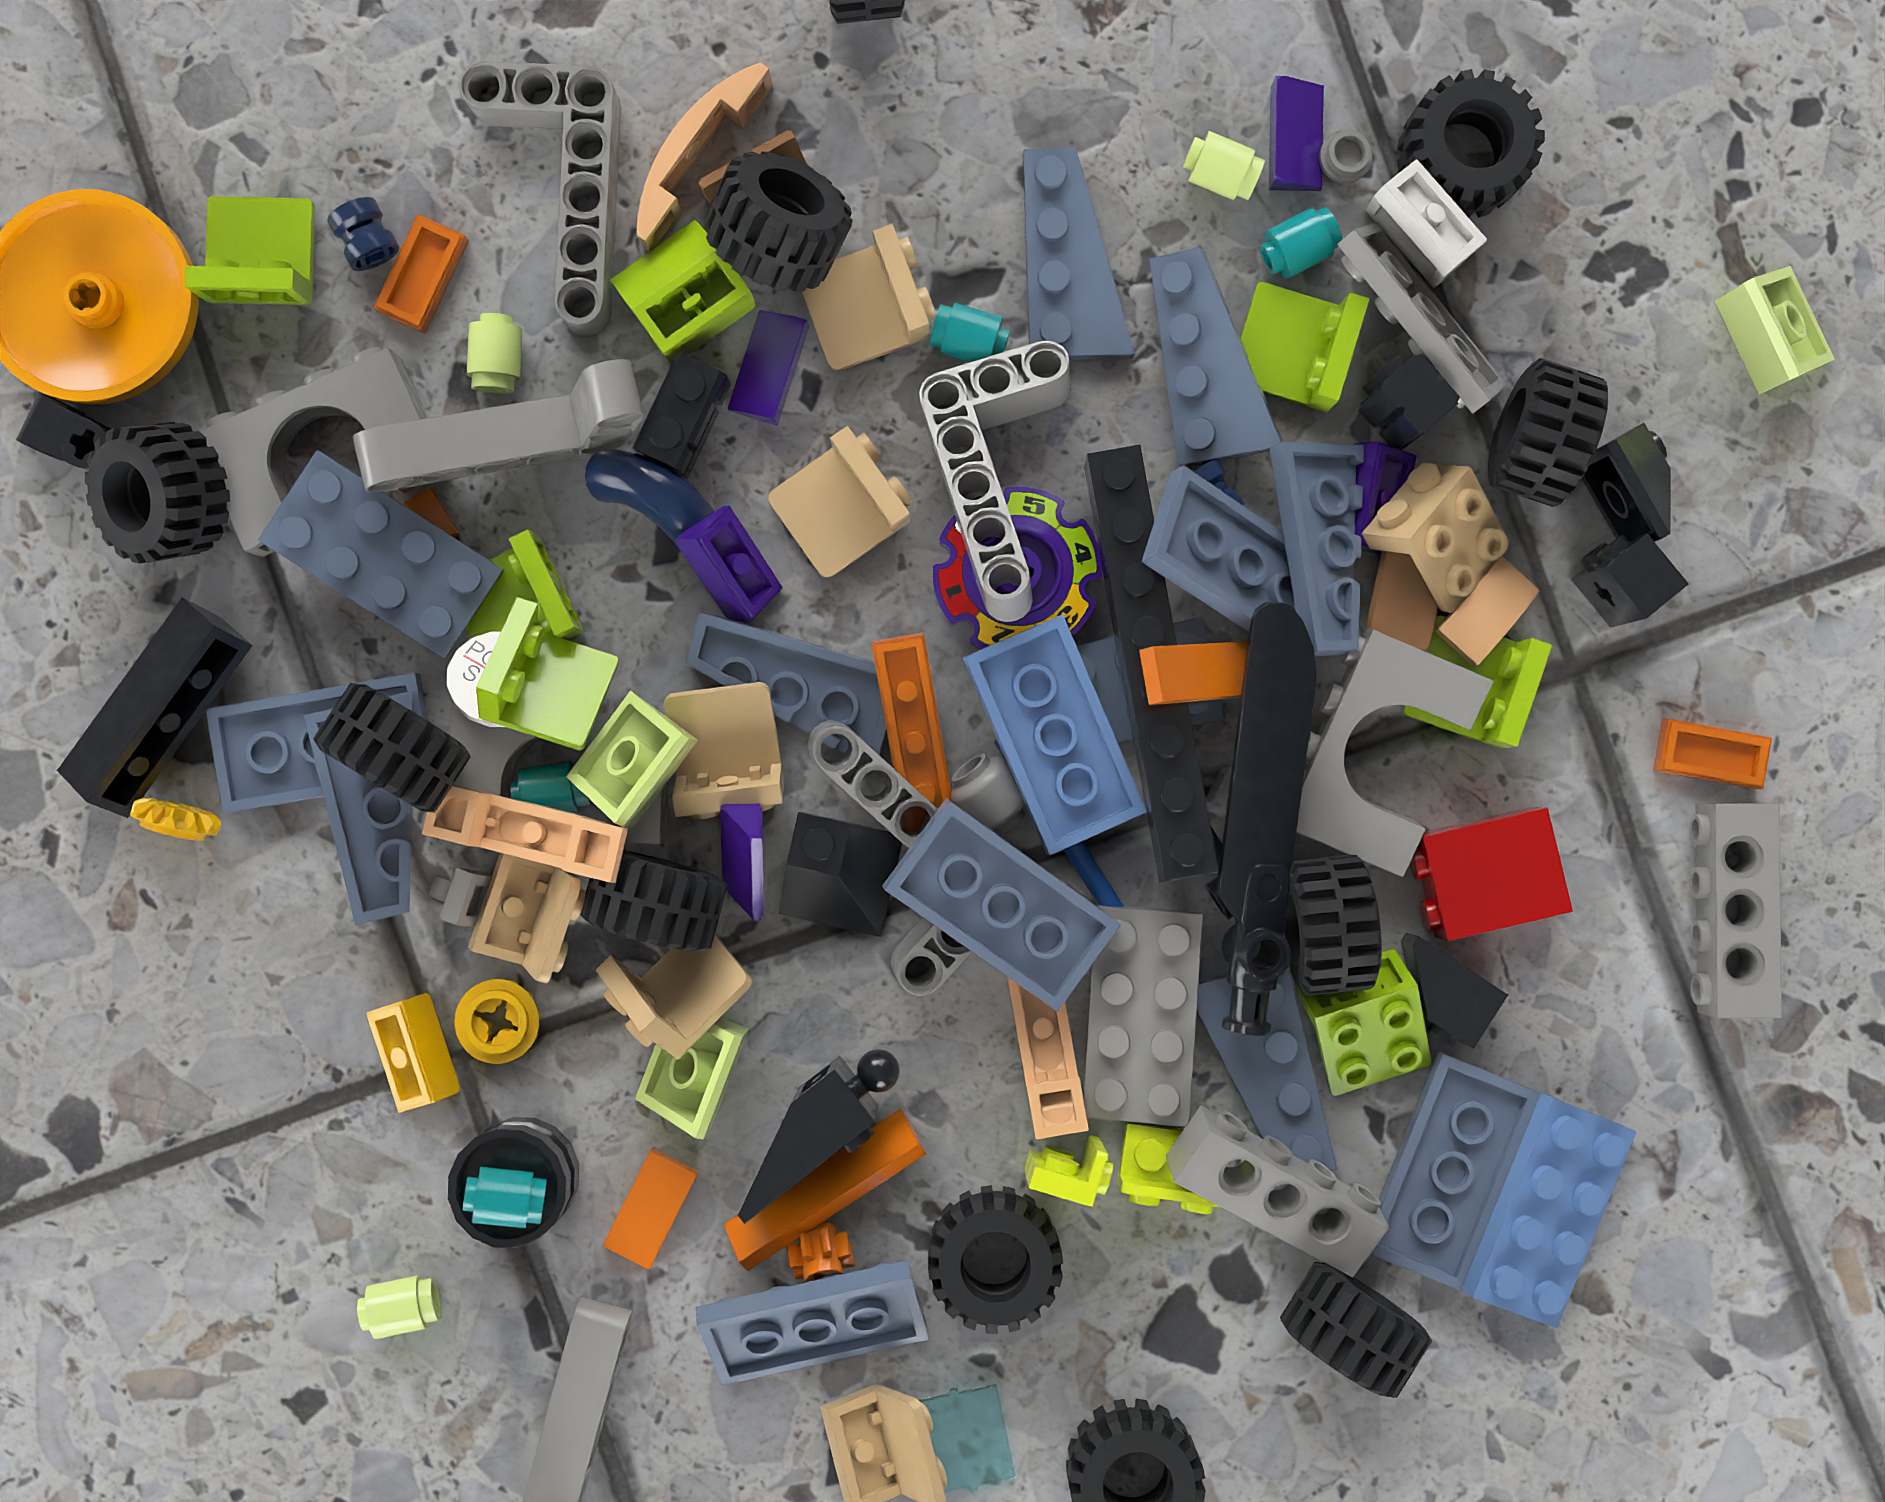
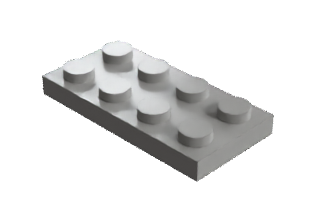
M1377 222L1354 229L1337 244L1345 253L1341 261L1351 276L1360 283L1366 280L1377 293L1378 297L1374 301L1382 315L1394 325L1400 322L1412 337L1408 341V345L1414 355L1423 354L1460 396L1457 407L1463 408L1466 405L1473 414L1507 386Z
M1097 905V907L1117 920L1121 926L1092 964L1084 1087L1086 1117L1186 1127L1190 1121L1203 912Z

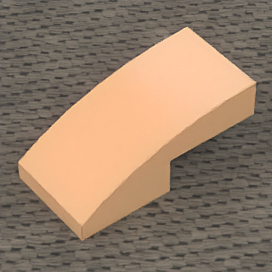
M1501 556L1473 588L1472 592L1453 613H1450L1441 622L1434 632L1472 667L1477 666L1520 618L1540 590Z

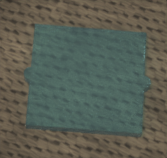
M997 1383L963 1391L952 1387L948 1394L919 1400L927 1407L933 1421V1433L930 1434L934 1454L939 1458L946 1472L947 1486L943 1488L944 1493L964 1488L975 1492L978 1489V1485L1016 1478Z

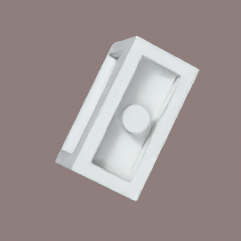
M1417 159L1384 184L1373 196L1365 210L1381 226L1393 243L1433 289L1487 241V238Z

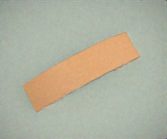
M761 62L733 74L707 92L681 118L662 145L646 179L637 217V236L643 248L648 252L662 243L683 212L677 198L671 193L724 119L727 117L741 128H744L773 88L769 68Z
M453 785L436 812H427L422 834L466 846L493 850L559 867L563 871L616 883L628 829L566 811Z
M1007 976L1035 1139L1089 1131L1065 1002L1057 1012Z

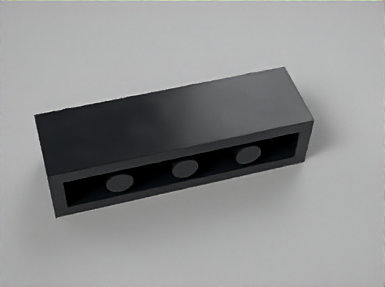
M182 597L59 766L57 772L87 803L129 818L133 802L145 796L253 645L221 617Z

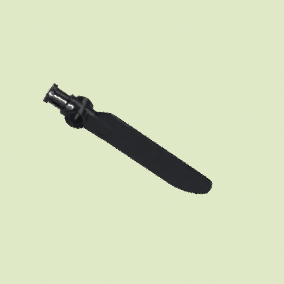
M1265 602L1254 610L1250 621L1217 880L1218 895L1235 918V924L1225 933L1222 942V953L1225 960L1229 963L1227 982L1232 985L1229 1016L1223 1018L1222 1027L1231 1032L1254 1036H1265L1271 1031V1024L1266 1021L1270 991L1276 990L1278 977L1283 975L1289 967L1291 960V947L1287 939L1283 937L1289 894V870L1294 856L1316 687L1314 647L1304 621L1291 605L1281 602ZM1260 942L1259 953L1252 959L1253 949Z

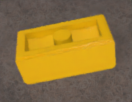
M423 993L366 1013L398 1112L435 1103L460 1091V1084L429 993Z

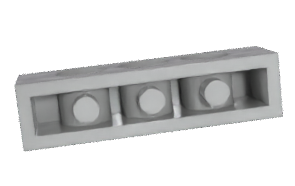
M1695 803L1696 814L1692 815L1689 824L1690 839L1692 844L1696 846V867L1692 869L1690 874V890L1692 896L1696 899V920L1691 924L1690 941L1693 950L1697 952V973H1694L1692 976L1690 988L1693 1002L1697 1005V1013L1715 1018H1782L1780 804ZM1734 843L1739 850L1740 858L1736 867L1731 870L1725 862V852L1728 846ZM1735 896L1740 904V913L1733 922H1730L1726 917L1725 907L1729 899ZM1736 949L1740 955L1741 963L1739 969L1730 975L1726 969V959L1729 953Z
M1201 1105L1166 1154L1172 1178L1176 1184L1352 1278L1389 1230V1226L1379 1207L1381 1202L1369 1189L1357 1183L1350 1187L1339 1181L1335 1174L1322 1163L1313 1159L1306 1163L1295 1157L1291 1150L1278 1139L1269 1135L1262 1139L1249 1132L1241 1120L1226 1111H1221L1218 1115ZM1234 1160H1244L1238 1166L1226 1167L1230 1162ZM1288 1184L1281 1190L1272 1191L1278 1185ZM1325 1208H1331L1326 1213L1317 1214L1319 1211Z

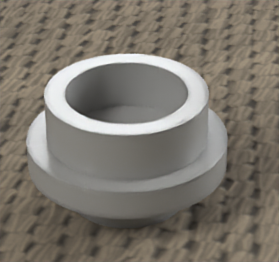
M1339 130L1332 133L1324 141L1319 152V163L1324 174L1332 181L1341 184L1358 181L1369 170L1372 162V150L1369 142L1362 134L1353 130Z

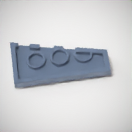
M1076 147L1024 149L1023 179L1029 344L1047 340L1056 342L1064 347L1068 353L1069 361L1133 359L1135 352Z
M1201 247L1150 258L1178 465L1189 467L1209 463L1215 459L1221 461L1269 452V448L1283 442L1274 424L1262 388L1258 385L1243 342L1239 338L1230 317L1229 308L1206 252Z
M1283 441L1269 449L1296 612L1304 621L1314 647L1315 656L1346 655L1349 652L1359 650L1360 584L1353 579L1354 561L1361 557V537L1354 535L1355 510L1362 508L1363 487L1356 485V466L1363 463L1364 445Z
M699 612L686 664L724 686L763 682L770 688L774 715L788 723L795 724L810 734L822 722L830 720L839 721L848 726L880 755L887 729L875 661L708 612ZM842 734L829 735L822 742L834 750L838 749L844 754L848 748L847 738Z
M413 691L387 696L409 710H413ZM328 709L305 714L304 719L355 925L410 912L411 805L319 750L313 738L333 710Z
M1289 967L1283 975L1278 977L1276 990L1270 991L1266 1021L1271 1024V1031L1265 1036L1245 1035L1231 1032L1222 1027L1223 1018L1229 1016L1232 985L1227 982L1228 975L1199 981L1197 1013L1212 1044L1223 1061L1237 1092L1249 1111L1261 1138L1264 1139L1266 1135L1272 1136L1284 1143L1295 1157L1306 1163L1313 1159L1322 1163L1331 1171L1337 1170Z

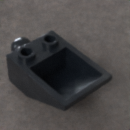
M875 1049L864 1054L857 1065L856 1075L839 1055L798 1088L738 1213V1217L744 1224L842 1147L848 1153H851L874 1134L872 1128L876 1125L878 1104L869 1092L881 1093L891 1089L896 1084L900 1074L898 1061L890 1052Z

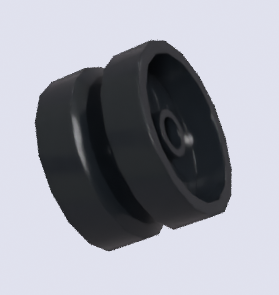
M512 1117L491 1125L457 1154L448 1175V1202L456 1222L473 1239L494 1248H518L540 1239L570 1208L579 1188V1162L571 1142L555 1126L537 1118ZM480 1167L533 1172V1178L547 1179L541 1223H526V1228L472 1223L473 1212L463 1211L467 1177L479 1178Z

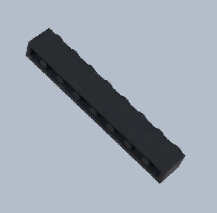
M1141 445L1087 453L1084 471L1102 559V570L1159 883L1218 873L1219 869L1188 702L1149 705L1139 650L1153 646L1177 645L1165 577L1141 562L1154 524Z

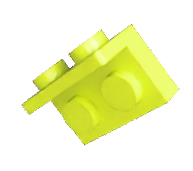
M1125 1121L1117 1185L1122 1193L1128 1194L1130 1202L1146 1206H1159L1160 1199L1181 1202V1209L1200 1214H1211L1213 1207L1221 1208L1173 1181L1166 1154L1184 1129Z
M1089 1134L1080 1164L1073 1161L1075 1157L1073 1153L1045 1145L1043 1152L1029 1150L1024 1171L1030 1189L1093 1207L1096 1194L1105 1195L1113 1171V1163L1108 1161L1109 1154L1100 1137Z

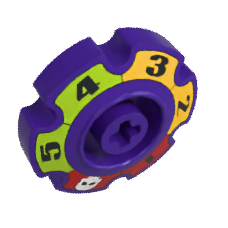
M1006 487L1004 489L1003 496L1029 573L1031 574L1030 583L1033 599L1028 613L1017 621L1012 622L996 620L985 608L956 517L954 515L939 538L940 546L949 551L950 557L945 563L933 566L934 591L939 607L951 626H955L959 622H967L973 627L974 633L970 639L971 645L981 650L1059 615L1064 616L1072 636L1079 631L1096 605V601L1086 594L1085 585L1091 581H1099L1102 577V559L1096 538L1084 519H1080L1075 523H1069L1063 519L1061 511L1065 504L1064 500L1035 488ZM978 496V497H976V498H974V499H972V500L980 499V498H982V496ZM987 537L979 544L986 547L995 546L1002 539ZM1004 583L994 591L1000 594H1010L1016 591L1019 586Z

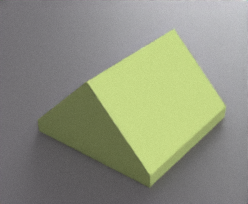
M1791 266L1754 277L1715 301L1759 395L1835 360Z
M630 690L566 777L614 823L620 827H634L698 740Z
M719 1018L679 1059H676L656 1044L635 1099L694 1138L704 1139L713 1126L749 1028Z

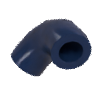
M605 449L597 451L592 455L586 465V486L594 498L602 502L627 505L641 512L657 524L675 545V539L682 532L715 512L693 485L672 469L641 454Z

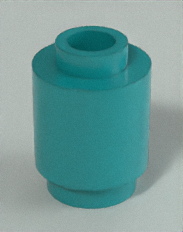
M1323 207L1317 211L1309 208L1264 232L1265 243L1260 245L1259 249L1262 260L1271 274L1279 272L1283 278L1289 279L1332 257L1334 249L1339 247L1337 244L1343 237L1337 220L1328 208Z
M954 303L953 307L940 304L929 345L940 348V354L970 363L1003 353L1010 330L1001 327L1003 316L959 303Z
M571 760L522 768L519 770L518 780L511 781L512 799L573 814L579 813L581 807L592 805V801L566 777L574 767Z
M480 1167L479 1178L467 1177L463 1211L473 1212L472 1223L517 1228H526V1223L540 1224L547 1179L533 1178V1172Z

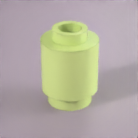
M1208 131L1205 140L1197 137L1194 138L1183 168L1191 171L1188 182L1231 200H1234L1236 196L1249 200L1265 160L1254 156V149Z
M500 313L480 314V321L469 323L466 375L472 378L471 389L494 394L514 392L515 381L520 380L523 329L512 324L511 316Z
M420 1275L368 1285L365 1297L359 1298L357 1302V1313L361 1329L363 1331L370 1330L374 1339L427 1329L429 1322L441 1319V1299L435 1278L422 1279Z

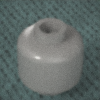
M982 753L968 760L954 773L952 781L955 785L951 790L952 802L990 830L998 829L1000 833H1006L1015 828L1024 819L1026 814L1022 809L1025 803L1004 757H987L986 754Z

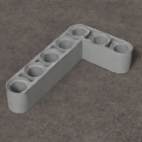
M494 61L474 62L466 67L461 74L459 89L463 99L478 120L491 126L563 129L555 306L560 317L573 332L585 337L595 336L604 331L611 317L613 284L610 282V279L613 278L621 121L620 99L607 73L597 67ZM486 87H500L497 96L491 101H478L479 94ZM543 88L552 89V94L548 101L538 105L530 103L531 96L537 90ZM598 90L605 93V97L600 104L593 107L582 105L583 98L591 91ZM591 142L603 144L602 151L595 158L588 160L579 158L580 151L586 144ZM586 194H597L600 196L599 204L592 211L580 212L576 210L578 201ZM592 245L598 248L597 256L589 264L578 265L574 263L576 252L583 246ZM583 297L595 299L594 309L589 315L582 318L572 316V307L577 300Z
M1048 340L1035 342L937 372L929 376L922 383L919 391L926 429L985 608L992 617L1003 622L1017 621L1024 617L1030 610L1033 599L1029 569L982 430L1054 409L1062 405L1069 398L1071 381L1068 353L1058 343ZM1047 372L1056 374L1049 378L1037 377L1038 375ZM993 388L1005 389L1000 393H987V391ZM943 403L955 404L954 406L948 409L937 408L939 405ZM957 447L971 448L963 454L950 453ZM981 491L986 493L984 497L977 500L965 498L971 492ZM987 537L1002 539L995 546L986 547L979 544ZM1004 583H1013L1019 586L1016 591L1010 594H1000L994 591Z
M617 359L600 362L585 368L569 395L378 426L354 434L352 438L365 490L367 492H383L586 456L605 449L613 450L626 443L643 419L644 413L631 361Z
M830 720L820 723L812 730L809 735L808 749L811 757L820 769L909 849L938 809L845 724ZM832 734H842L846 736L848 741V748L844 756L833 761L824 759L820 752L823 740ZM873 770L885 772L887 782L881 793L874 796H867L861 793L860 784L865 774ZM909 807H923L925 811L923 824L913 831L901 829L900 817L902 813ZM923 917L896 946L891 957V967L898 982L906 992L914 996L923 997L938 990L972 951L954 938H943L941 929ZM924 956L930 959V966L922 976L913 978L905 975L906 965L914 957Z
M583 1296L580 1297L568 1332L522 1502H582L631 1324L633 1310Z

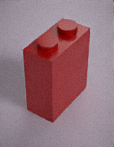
M1530 807L1425 832L1409 863L1415 880L1421 879L1426 900L1420 901L1423 923L1428 932L1434 931L1435 938L1452 941L1573 912L1548 807Z

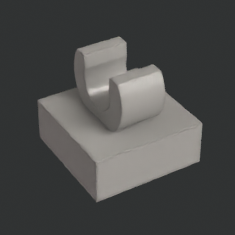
M456 868L454 876L450 877V880L435 875L429 896L444 902L439 919L458 926L475 927L492 874L484 871Z

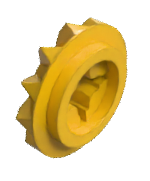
M141 798L133 802L130 812L131 817L140 820L139 826L142 828L190 840H205L206 835H218L221 826L220 819L212 812L169 800Z
M493 978L476 984L461 998L455 1013V1031L460 1044L474 1058L491 1064L507 1063L525 1054L539 1036L538 1029L541 1013L533 1000V994L518 985L516 981ZM507 1001L505 1018L511 1021L512 1025L517 1026L518 1029L503 1028L490 1041L492 1023L485 1019L486 1016L478 1014V1012L494 1013Z

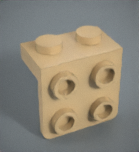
M893 223L872 230L873 246L835 259L825 281H821L820 285L814 289L806 288L802 292L827 363L834 371H841L930 339L928 320L936 317L935 310L926 286L916 289L910 270L918 267L908 237L898 239Z
M848 425L830 437L831 449L774 488L768 496V501L818 573L824 578L834 577L911 522L910 512L906 508L913 502L911 497L895 476L888 481L885 479L875 465L882 457L865 433L855 437Z
M1421 463L1419 467L1410 473L1408 480L1390 501L1380 508L1377 516L1361 533L1370 549L1410 554L1441 611L1453 613L1508 548V539L1470 466Z
M763 682L671 693L665 698V716L698 740L676 770L677 777L672 795L676 817L690 815L694 819L712 818L720 814V808L724 804H760L762 811H766L772 808L774 804L783 803L785 777L771 692L768 685Z
M499 853L468 948L476 953L523 965L536 981L548 983L552 972L558 973L564 964L568 942L563 939L569 921H576L583 908L585 890L580 889L581 879L574 873L563 871L559 867Z
M716 934L710 949L685 951L671 948L642 978L612 955L596 969V972L608 987L603 992V996L619 1013L629 1016L630 1020L625 1024L628 1031L645 1047H649L654 1042L676 1059H679L750 988L752 983L749 974Z
M874 1384L820 1406L844 1502H885L901 1494L917 1502H946L943 1488L947 1486V1476L941 1461L934 1454L930 1434L933 1433V1421L927 1407L917 1398Z

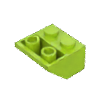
M696 220L690 222L610 279V282L670 365L677 351L686 355L691 354L757 307L751 290L741 276L732 269V266L717 256V249L709 245L706 239L707 232Z

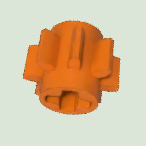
M822 1222L809 1232L800 1233L799 1243L787 1245L789 1267L793 1269L794 1279L804 1278V1283L819 1280L827 1275L844 1274L843 1268L855 1266L852 1242H849L848 1232L838 1233L836 1225L830 1222Z

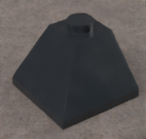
M1645 423L1598 447L1582 481L1615 538L1624 535L1627 540L1648 533L1655 542L1671 533V468L1665 459L1667 451L1663 441L1655 432L1649 431Z
M803 811L798 812L786 863L778 914L881 937L891 895L884 890L882 885L898 865L902 842L890 831Z

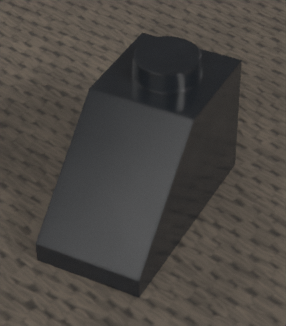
M1405 933L1400 942L1405 965L1418 985L1423 1018L1430 1023L1426 1032L1452 1049L1457 1041L1474 1049L1508 997V994L1421 937Z

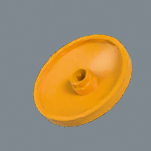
M96 189L67 190L46 196L28 205L8 221L0 231V361L13 375L33 389L69 403L81 405L111 404L132 398L150 389L161 381L179 362L190 343L197 322L199 297L185 288V266H193L185 246L176 233L153 212L132 199L109 191Z

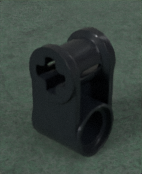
M38 392L16 440L45 455L65 461L75 467L89 470L87 459L90 451H95L94 443L100 436H106V431L112 428L85 416L86 413Z

